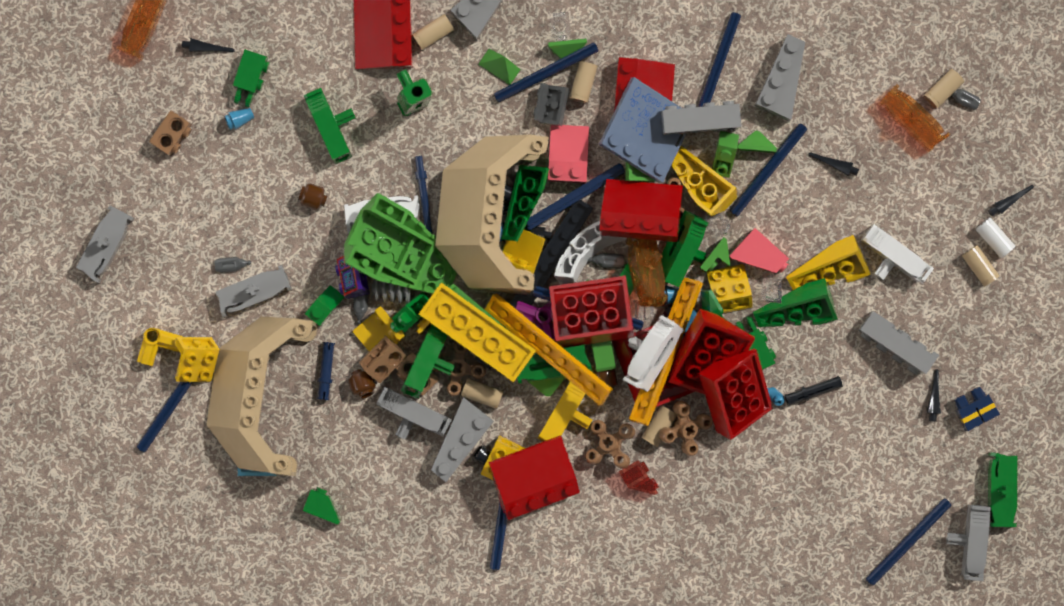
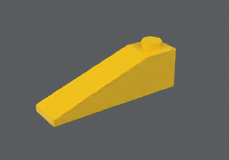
M680 146L671 167L696 205L710 216L725 211L737 198L736 187L684 147Z
M851 235L833 243L787 275L786 278L791 288L795 290L806 283L824 278L829 285H835V280L846 278V282H853L871 275L855 236Z

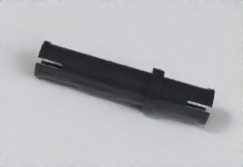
M838 375L806 388L804 386L800 387V390L785 394V399L788 406L801 401L807 402L809 398L842 388L843 384Z

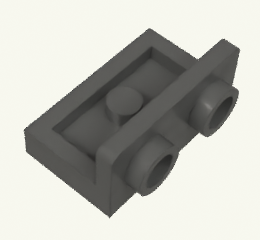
M541 83L537 91L538 100L537 106L534 109V120L543 124L562 126L569 88Z

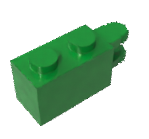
M244 50L233 82V86L238 88L234 103L238 104L244 90L249 92L245 101V107H250L254 94H257V91H261L264 80L261 79L263 73H267L270 62H267V56Z
M424 292L406 304L392 317L394 321L390 324V327L394 332L402 330L405 333L423 319L419 313L429 300Z
M751 316L746 317L747 323L752 330L749 334L755 337L749 350H757L762 370L776 364L774 361L776 355L773 349H768L766 345L768 341L764 331L760 332L756 328ZM740 321L736 322V326L744 330Z

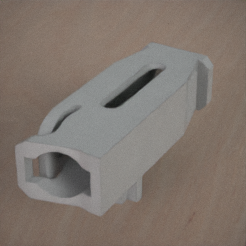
M110 205L108 209L111 211L99 223L76 266L77 269L84 271L97 283L102 281L97 275L102 276L107 271L126 236L129 221H134L135 219Z
M283 265L278 266L279 270L262 272L216 291L222 317H227L226 310L228 312H238L274 298L279 293H282V291H285L286 288L288 291L293 290Z
M384 387L377 401V405L403 417L395 435L405 440L413 423L443 437L452 420L387 387Z
M968 504L965 534L947 533L946 544L964 546L961 572L964 579L984 581L991 507Z

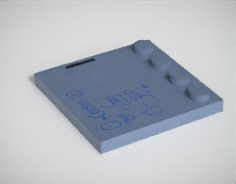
M633 77L630 79L598 145L658 183H663L686 134L663 135L661 111L665 110L666 106H677V109L682 108Z

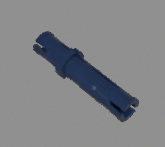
M323 342L320 378L317 379V382H319L317 399L329 400L330 383L333 382L331 373L335 345L332 342Z

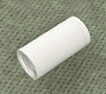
M990 217L976 228V231L1000 258H1003L1015 247L1013 242Z

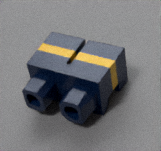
M976 387L970 391L974 398V401L968 403L964 395L954 399L957 407L955 411L965 431H970L983 424V422H987L1000 415L989 394H985L981 387Z

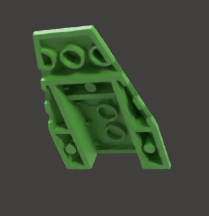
M376 193L360 210L344 243V263L378 281L433 294L440 283L449 288L457 275L456 271L448 263V260L435 247L436 236L431 234L425 228L426 226L414 217L411 211L380 193Z

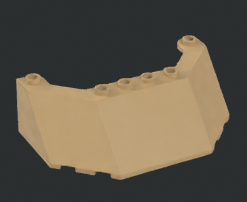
M537 135L486 136L443 169L435 247L444 255L448 263L460 275L469 289L527 295L533 291V274L528 270L516 269L500 250L499 240L506 170L518 161H536L547 150L548 137Z
M261 316L219 348L207 426L239 469L296 476L298 464L295 458L274 454L258 433L269 354L287 340L313 341L318 329V324L314 321Z

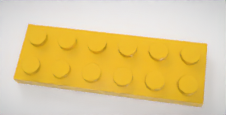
M440 283L419 313L423 318L513 382L536 352L534 348L443 283Z

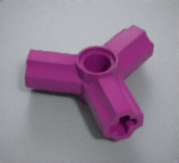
M517 301L515 309L555 341L551 302L549 301L542 308H537ZM538 316L544 317L545 322L541 321Z

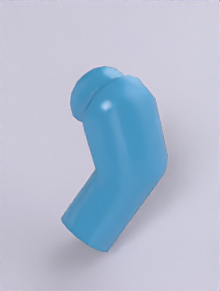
M774 387L767 388L770 400L776 406L783 405V394Z

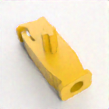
M571 381L539 434V440L546 441L562 435L570 420L585 429H588L593 419L577 411L585 393Z

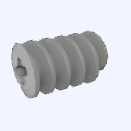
M374 279L371 299L375 295L377 301L383 296L385 302L389 297L391 302H395L398 297L399 303H402L405 298L408 304L411 297V288L382 281L379 282Z

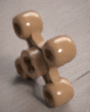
M457 341L453 345L455 351L454 358L451 361H446L450 364L456 362L457 364H462L461 373L457 371L455 373L452 371L451 381L447 385V392L451 396H458L461 393L462 386L460 380L464 375L469 374L476 379H481L486 374V369L482 364L468 365L465 362L464 355L468 349L464 348V350L459 351L457 346L460 343ZM434 368L432 369L434 372H440ZM476 368L482 369L480 375L475 374ZM453 385L458 387L455 393L451 391V386Z
M677 401L673 406V411L678 416V420H676L673 428L663 427L659 431V438L664 443L669 444L674 442L677 437H681L683 440L681 445L682 452L688 456H694L698 452V445L694 442L693 438L697 435L698 429L708 430L711 428L713 420L704 413L699 414L696 419L690 420L689 413L691 409L689 404L684 401Z
M593 421L591 423V431L599 436L600 441L596 449H590L586 452V461L589 464L597 465L601 462L604 455L610 454L613 456L614 464L618 468H627L630 464V458L621 452V443L626 439L634 437V427L625 423L619 427L617 433L609 434L607 425L603 421Z

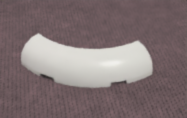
M600 221L593 223L569 243V247L559 259L554 276L557 281L563 284L577 283L580 272L590 257L592 258L596 253L612 244L623 241H641V239L601 236L599 231Z

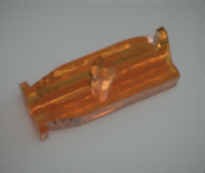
M135 0L123 29L121 46L117 45L116 49L143 60L144 56L141 54L152 39L167 0Z
M896 84L877 105H884L891 118L927 152H930L936 144L948 138L951 134L947 132L945 135H940L944 130L939 122L915 99L898 90L899 85Z
M627 238L625 242L629 245L627 253L633 287L639 298V306L660 307L664 305L668 296L665 294V277L661 263L662 254H659L657 240L636 239L632 241V238Z

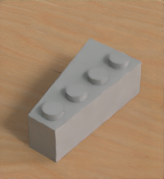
M461 0L451 9V14L478 40L503 0Z
M789 34L786 36L755 103V107L788 122L791 120L805 47L804 41Z
M734 101L722 102L723 105L715 106L714 102L704 103V107L688 104L684 105L682 109H677V106H666L665 110L661 111L663 135L686 134L689 131L702 133L708 130L717 132L727 130V128H730V131L737 130L741 127L740 105L734 104Z
M871 311L858 329L861 332L860 336L868 342L872 340L877 343L876 348L884 353L886 351L890 352L893 355L891 358L899 364L902 362L907 364V369L913 374H927L939 357V354L928 352L924 344L911 340L909 334L901 329L897 330L894 324L876 312Z
M464 397L431 469L445 482H447L494 422Z

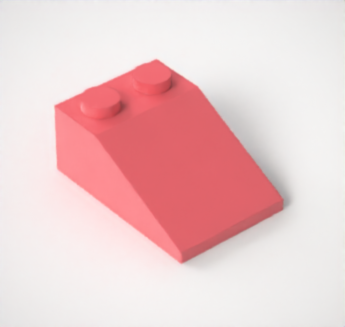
M551 125L548 182L586 183L589 126Z

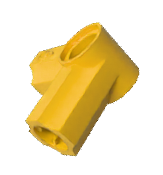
M154 327L147 329L144 332L137 362L153 366L158 347L179 352L174 343L176 337L183 336ZM150 331H155L158 334L155 342L150 341L148 338Z

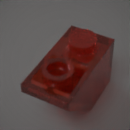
M636 460L629 464L627 468L618 471L629 489L653 495L658 494L656 489L659 486L654 478L650 479L647 475L649 469L644 461L640 463L639 460Z

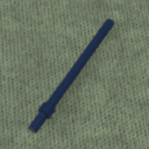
M415 156L417 170L415 177L419 185L423 222L426 226L425 228L433 234L426 187L427 173L426 170L424 171L423 157Z

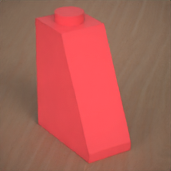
M756 228L729 255L731 260L774 274L778 271L782 273L789 265L786 263L789 258Z

